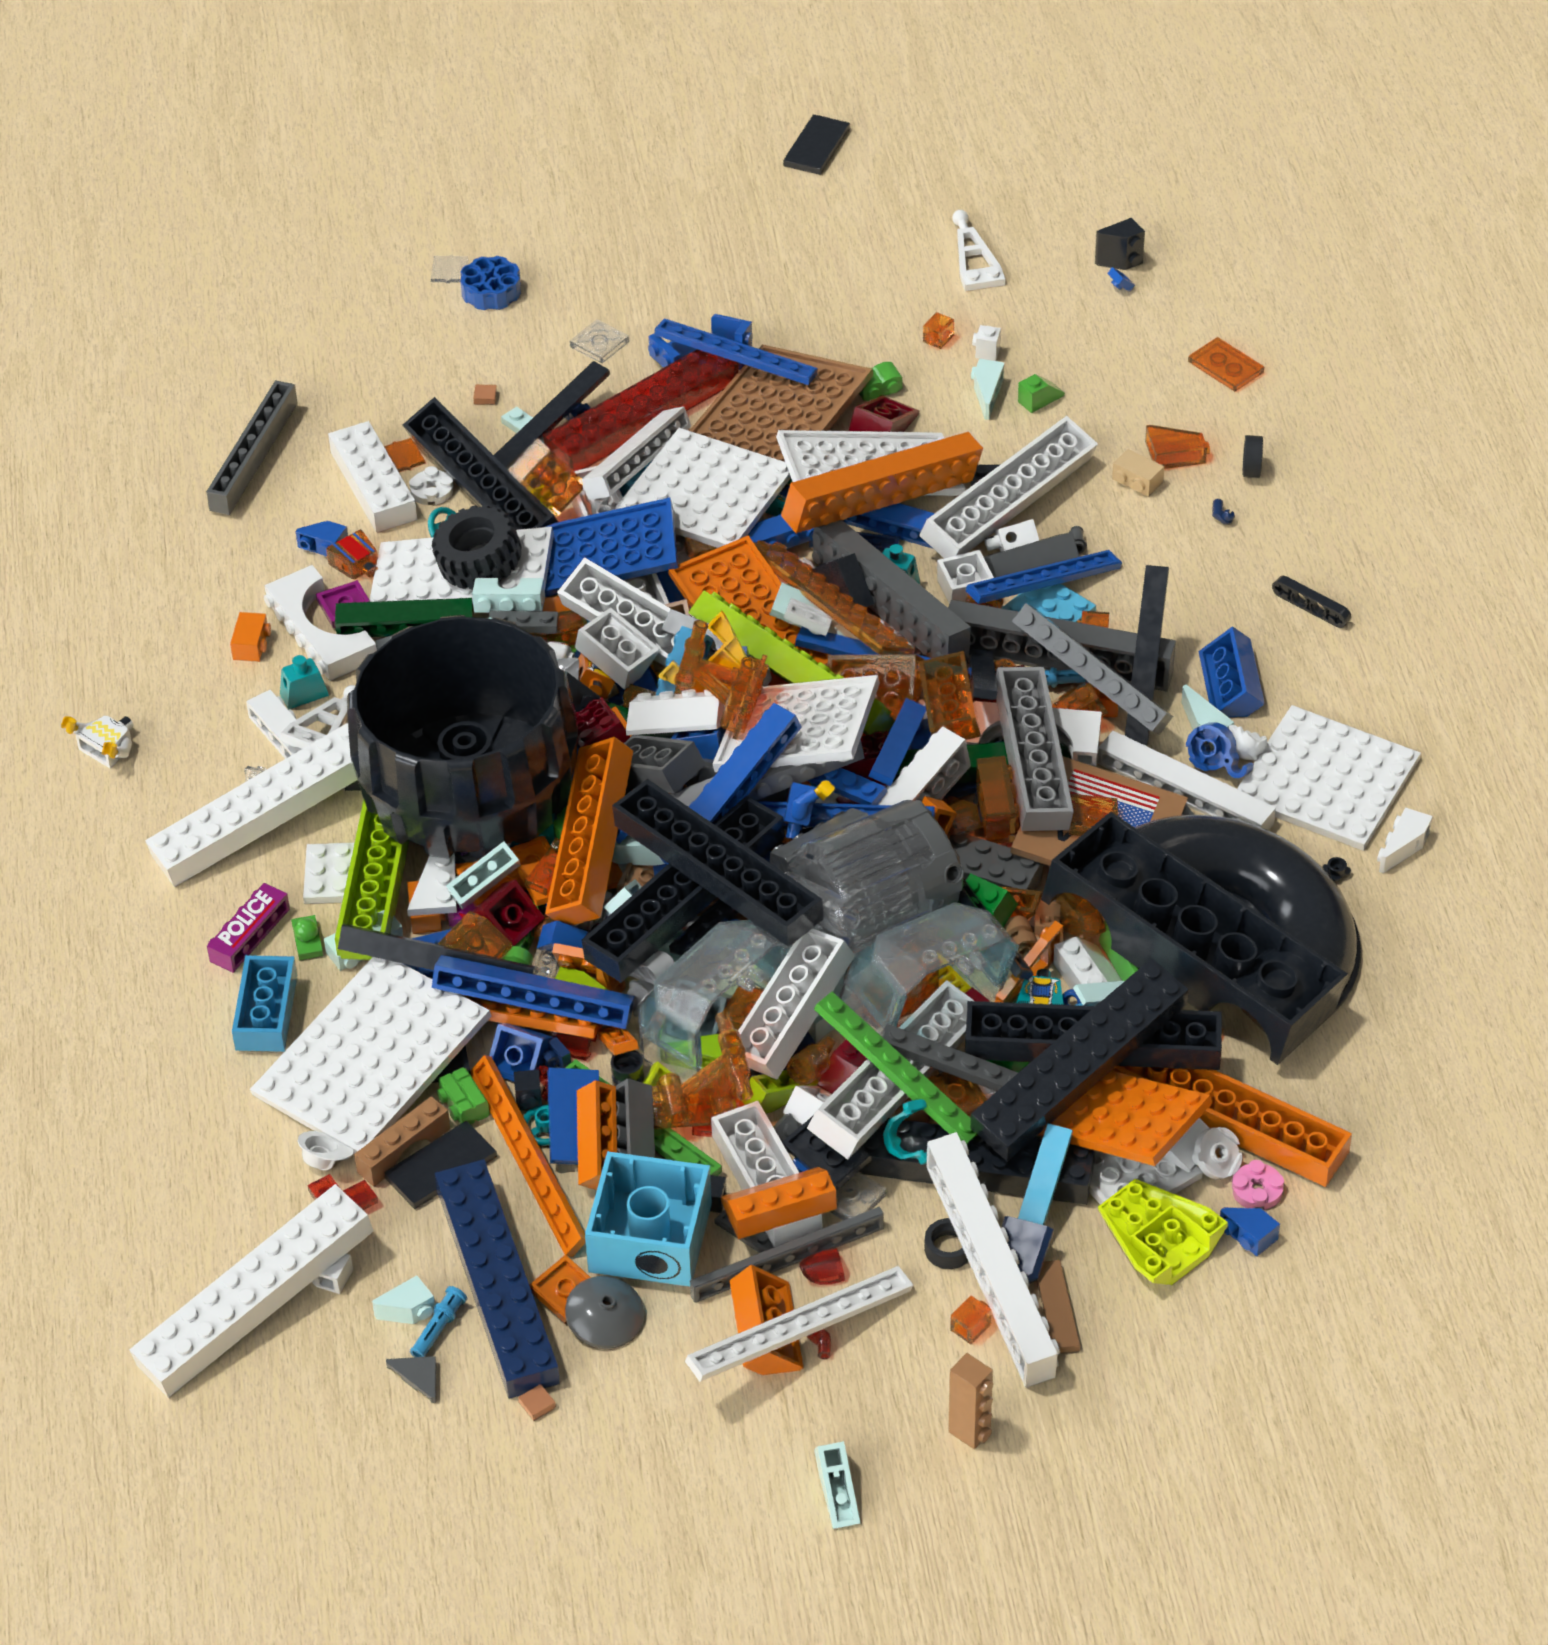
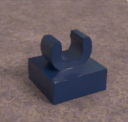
M557 1037L548 1041L549 1051L542 1055L546 1060L543 1063L544 1067L547 1070L549 1067H567L571 1063L570 1051Z

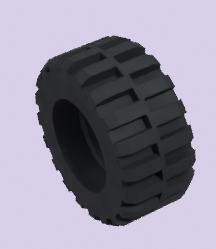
M475 505L470 506L466 510L464 508L460 509L458 513L449 515L446 521L443 520L439 525V529H436L433 535L431 547L439 570L448 583L454 586L457 585V587L462 589L469 587V589L473 590L476 578H498V581L501 582L502 578H507L511 574V570H515L522 555V545L514 523L506 512L496 507L491 508L488 505H482V507ZM487 543L482 548H479L474 551H467L468 549L476 545Z

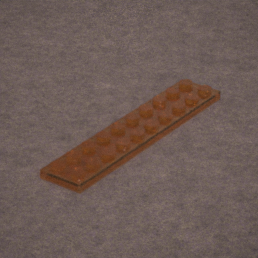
M761 540L753 542L776 575L790 586L799 589L804 597L877 654L913 657L915 648L908 644L907 639L896 635L893 628L883 625L880 622V618L867 612V608L852 602L853 598L839 592L840 588L837 585L826 582L824 575L813 572L811 565L799 560L800 557L786 550L787 547L779 542L768 544Z

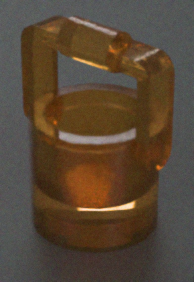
M828 1036L819 1044L806 1045L792 1056L787 1063V1072L790 1078L797 1084L806 1086L823 1075L829 1069V1054L836 1041Z

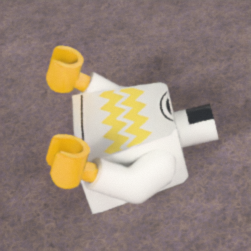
M70 716L63 717L61 727L66 728L68 734H76L79 750L111 769L120 758H127L129 756L132 746L129 730L134 727L129 717L124 716L117 722L109 716H103L89 723L77 722L75 718Z

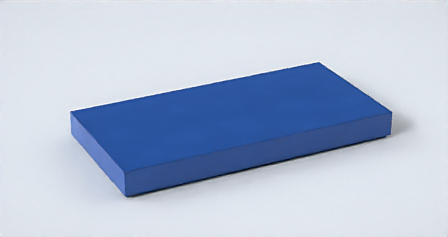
M549 1067L547 1073L550 1164L578 1165L577 1090L595 1080L599 1081V1070Z

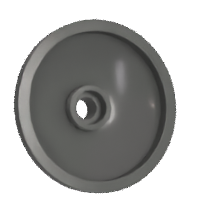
M597 1276L586 1279L573 1288L566 1301L565 1317L572 1333L582 1342L593 1347L609 1349L623 1346L635 1338L643 1324L644 1306L638 1293L626 1282L613 1277ZM604 1301H607V1302H610L611 1304H610V1305H605L603 1302H604Z

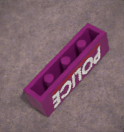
M263 883L258 890L252 893L249 900L238 908L231 920L223 925L222 930L210 939L207 945L209 961L234 973L245 961V955H250L290 910L288 893Z

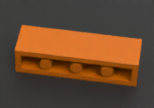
M596 1080L577 1090L578 1185L594 1190L598 1188L607 1151L617 1153L616 1086Z

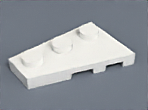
M454 853L450 859L429 856L407 909L408 916L457 913V902L446 887L447 884L456 878Z

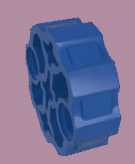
M479 257L474 259L469 265H465L460 272L462 298L476 309H503L508 307L511 302L517 301L521 295L520 269L516 263H511L505 257Z

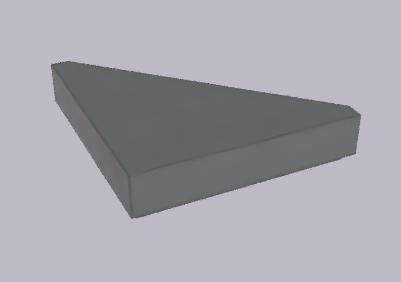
M435 1356L386 1359L388 1369L396 1372L413 1389L419 1390L430 1399L431 1403H436Z

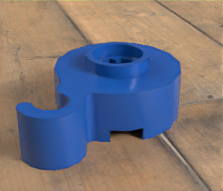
M1208 722L1195 728L1188 735L1186 747H1188L1190 755L1189 760L1195 767L1209 771L1225 766L1228 774L1233 778H1241L1253 770L1254 764L1252 762L1244 765L1242 770L1238 767L1240 757L1236 752V740L1233 733L1225 725L1218 722ZM1208 742H1211L1214 745V750H1210L1211 746L1208 744Z

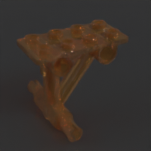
M696 620L693 624L691 636L685 640L684 654L679 671L674 678L676 685L674 694H682V691L690 690L694 687L696 680H698L725 705L720 725L724 729L734 732L732 739L737 740L740 732L745 733L753 709H755L758 697H760L763 681L769 665L765 664L767 655L763 654L761 660L754 657H744L741 660L740 667H733V669L702 659L706 648L704 639L709 625L702 620Z
M724 1012L717 1014L715 1017L720 1032L718 1034V1043L721 1056L683 1084H681L678 1074L667 1073L658 1079L657 1086H652L654 1129L711 1126V1117L744 1106L742 1094L745 1100L752 1098L753 1091L749 1082L751 1072L745 1054L746 1050L740 1033L734 1029L732 1016L729 1012L725 1013L727 1019L724 1017Z

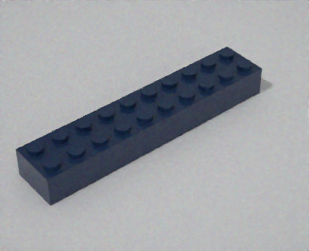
M485 1159L436 1172L437 1193L508 1399L521 1396L540 1384L544 1389L559 1385L558 1365Z

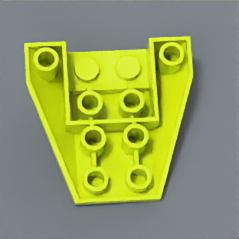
M1138 1179L1132 1180L1098 1206V1211L1133 1267L1152 1283L1173 1285L1207 1259L1228 1226V1222L1209 1207Z

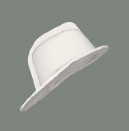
M318 1131L304 1132L299 1135L297 1140L302 1148L304 1162L320 1170H329L337 1160L348 1159L354 1153L352 1148Z

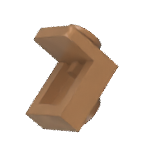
M1042 900L1036 902L1034 935L1040 936L1043 929L1047 926L1050 927L1054 921L1060 923V902L1053 901L1050 905Z

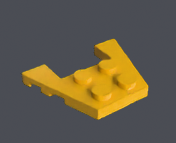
M721 611L706 627L723 645L692 677L674 660L658 677L676 685V687L682 690L695 689L696 693L704 692L708 688H718V691H726L729 705L757 675L725 613Z

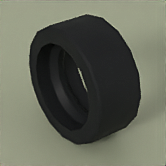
M1245 436L1243 477L1260 478L1263 436Z
M949 1218L935 1221L925 1232L924 1251L927 1259L933 1265L942 1269H955L968 1263L969 1261L963 1248L954 1252H944L934 1246V1241L941 1236L951 1235L958 1237Z

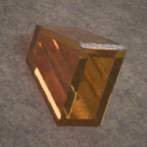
M1146 425L1145 443L1151 460L1163 465L1164 469L1206 464L1207 454H1210V445L1208 441H1205L1202 433Z
M1063 893L1055 900L1061 904L1060 921L1064 932L1083 939L1106 932L1102 914L1083 897L1073 893Z

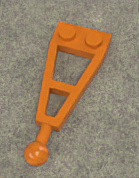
M1054 921L1050 927L1047 926L1043 929L1039 940L1024 958L1033 971V976H1036V972L1039 969H1047L1053 963L1054 945L1063 942V925L1057 921ZM1012 974L995 995L996 1000L994 1002L1012 1003L1019 996L1024 979L1016 978Z

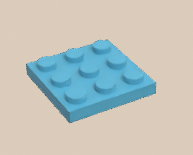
M1062 584L1018 594L1001 608L1019 612L1027 603L1046 617L1083 623L1096 612L1095 604Z

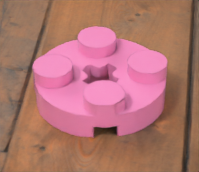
M1253 1160L1249 1164L1240 1167L1233 1175L1232 1189L1234 1199L1245 1208L1264 1207V1210L1270 1209L1277 1205L1282 1198L1284 1178L1276 1169L1264 1164L1260 1160ZM1253 1184H1261L1263 1189L1259 1187L1254 1189Z

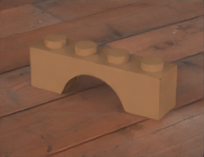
M432 1096L354 1154L357 1173L375 1187L385 1179L384 1172L396 1165L401 1154L410 1145L419 1140L433 1142L451 1129L448 1110Z

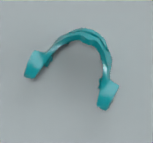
M920 1099L904 1103L903 1112L889 1119L883 1133L884 1143L889 1153L900 1159L916 1158L921 1165L927 1164V1152L920 1150L910 1153L900 1147L901 1139L897 1136V1128L905 1118L926 1108L925 1100Z

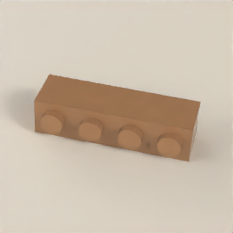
M966 1353L950 1369L948 1432L972 1449H975L981 1442L985 1443L992 1433L993 1369L969 1353Z

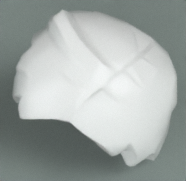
M1229 726V730L1233 733L1236 740V752L1239 754V757L1244 760H1257L1258 756L1266 749V736L1260 737L1257 732L1244 731L1241 726Z

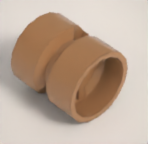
M1024 916L1011 917L1002 928L1005 935L1024 959L1037 942L1028 919Z

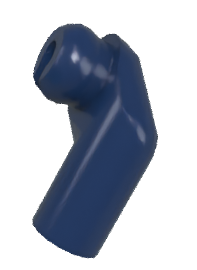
M1213 500V518L1223 524L1232 523V520L1235 518L1234 512L1229 513L1230 509L1223 510V500Z

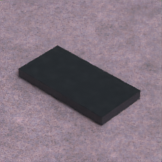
M813 114L785 156L783 166L821 175L849 131L850 123Z
M466 1120L385 1171L384 1178L416 1209L438 1195L435 1180L436 1172L483 1159L488 1163L497 1157V1151Z

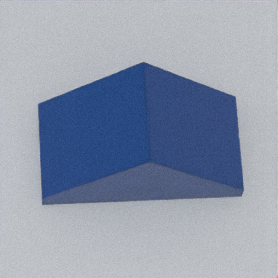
M554 921L542 926L537 949L552 952L554 943L583 948L582 939L589 933L563 922Z

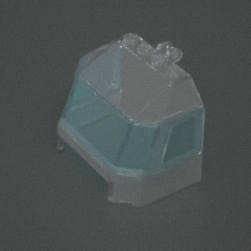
M955 902L878 934L874 943L854 952L855 957L842 976L838 997L882 1036L886 1024L897 1026L907 994L927 974L948 965H956L979 993L989 999L990 1002H994L996 1000L995 995L1003 990L1019 945L989 911Z
M750 920L719 922L654 981L653 991L639 1004L637 1011L642 1058L652 1065L658 1061L676 1076V1081L699 1094L701 1092L700 1070L702 1065L701 1032L699 1029L712 1003L731 986L738 985L751 992L756 987L755 985L764 990L792 945L790 947L786 946Z

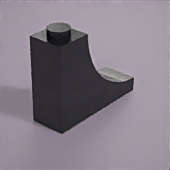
M855 553L805 571L808 579H816L824 583L835 594L842 608L860 615L868 611V606L875 604Z

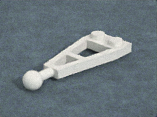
M964 210L954 212L952 220L954 224L960 227V229H957L959 272L964 291L1005 285V277L1000 264L975 228H968L969 216ZM971 238L975 245L964 247V239ZM982 254L990 266L966 270L965 257Z
M355 685L347 686L343 692L344 697L341 699L334 697L291 722L281 732L280 741L303 749L326 736L325 734L305 728L315 721L331 725L332 727L328 734L343 726L347 718V695L354 690ZM334 710L340 711L338 716L330 712Z

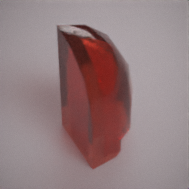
M552 1032V1037H557L570 1051L572 1058L587 1061L591 1055V1052H589L591 1041L596 1042L597 1034L594 1038Z
M837 1248L812 1254L800 1262L799 1267L802 1274L810 1282L819 1285H830L845 1281L841 1258Z

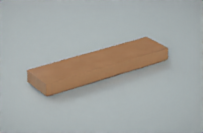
M1060 1260L1045 1261L1037 1280L1044 1315L1049 1325V1336L1051 1340H1056L1060 1353L1080 1351V1343Z

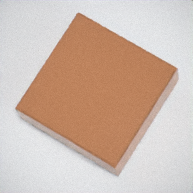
M475 384L474 404L494 405L497 385Z
M541 1384L518 1397L519 1404L533 1421L556 1408L555 1401Z

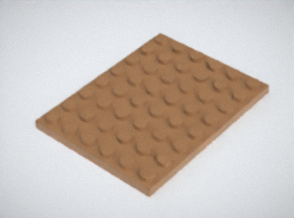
M762 344L759 347L761 350L818 368L816 377L809 385L744 365L689 431L785 462L776 438L778 430L829 431L874 376L873 369Z

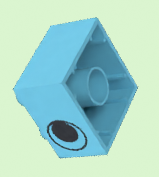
M607 1151L585 1232L588 1272L690 1287V1280L694 1278L712 1205L710 1165Z

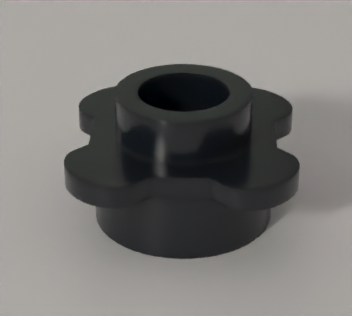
M1333 857L1328 861V864L1322 866L1334 881H1340L1343 876L1351 874V868L1347 867L1346 861L1340 857Z

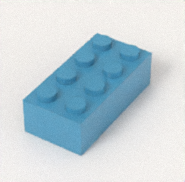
M245 955L232 1027L235 1051L285 1052L298 976L294 956Z

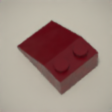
M882 395L855 407L849 431L904 432L919 415L920 410Z

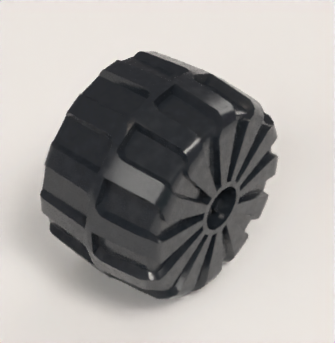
M464 615L441 617L439 620L419 626H409L390 636L391 639L374 653L368 654L356 669L355 688L347 695L350 758L368 812L378 814L384 832L395 841L404 844L409 840L422 845L425 852L433 857L450 859L454 852H469L472 857L483 858L502 842L508 844L514 841L521 844L535 839L552 825V814H558L567 806L577 762V745L579 742L577 715L567 676L563 670L559 669L554 649L542 637L533 636L518 628L516 623L496 617L492 619L465 617Z

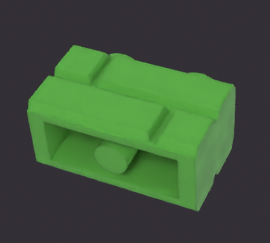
M460 1068L453 1071V1074L449 1073L439 1078L437 1095L442 1104H448V1111L453 1121L458 1119L461 1124L467 1120L471 1125L476 1120L480 1121L489 1116L488 1101L466 1068Z

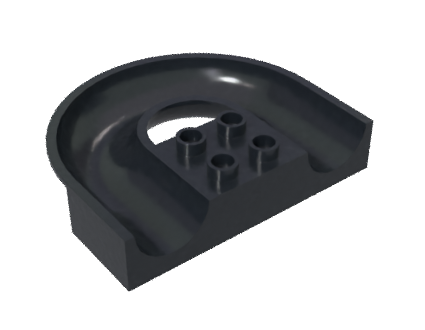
M1109 812L1051 861L1041 898L1043 902L1050 905L1063 893H1073L1083 897L1095 906L1104 917L1111 934V949L1138 969L1153 958L1189 989L1187 1002L1199 1011H1210L1218 1003L1234 1004L1247 1011L1264 1029L1270 1043V1060L1276 1065H1279L1345 1002L1356 981L1361 961L1359 932L1342 892L1324 868L1310 855L1295 844L1267 829L1236 819L1210 815L1171 816L1133 827L1114 813Z

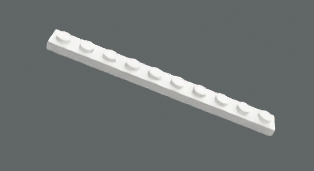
M896 1266L687 1355L685 1362L701 1382L911 1291L913 1284L901 1268Z

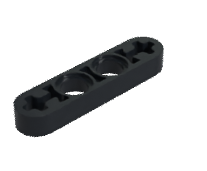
M1280 576L1272 584L1273 592L1278 597L1335 627L1343 628L1352 618L1350 611L1345 606L1287 576ZM1299 593L1303 595L1306 600L1302 599ZM1318 603L1323 606L1324 610L1319 607Z

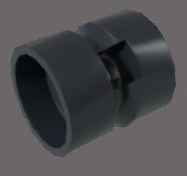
M633 1050L611 1057L613 1086L626 1079L643 1083L645 1079L643 1072L644 1064L642 1055L638 1051Z

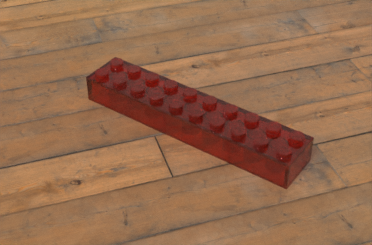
M696 349L544 434L545 455L567 473L585 469L615 452L663 410L685 407V410L688 411L722 392L739 372L738 362Z

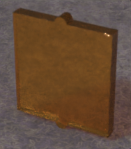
M412 438L399 442L394 441L392 444L384 446L398 472L411 470L413 467L425 464V459Z

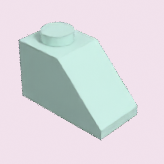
M418 1276L409 1279L372 1300L374 1316L377 1320L415 1324L420 1320L427 1319L434 1313L435 1307L433 1294Z

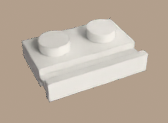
M791 598L783 618L792 625H800L816 635L822 634L826 636L834 615Z

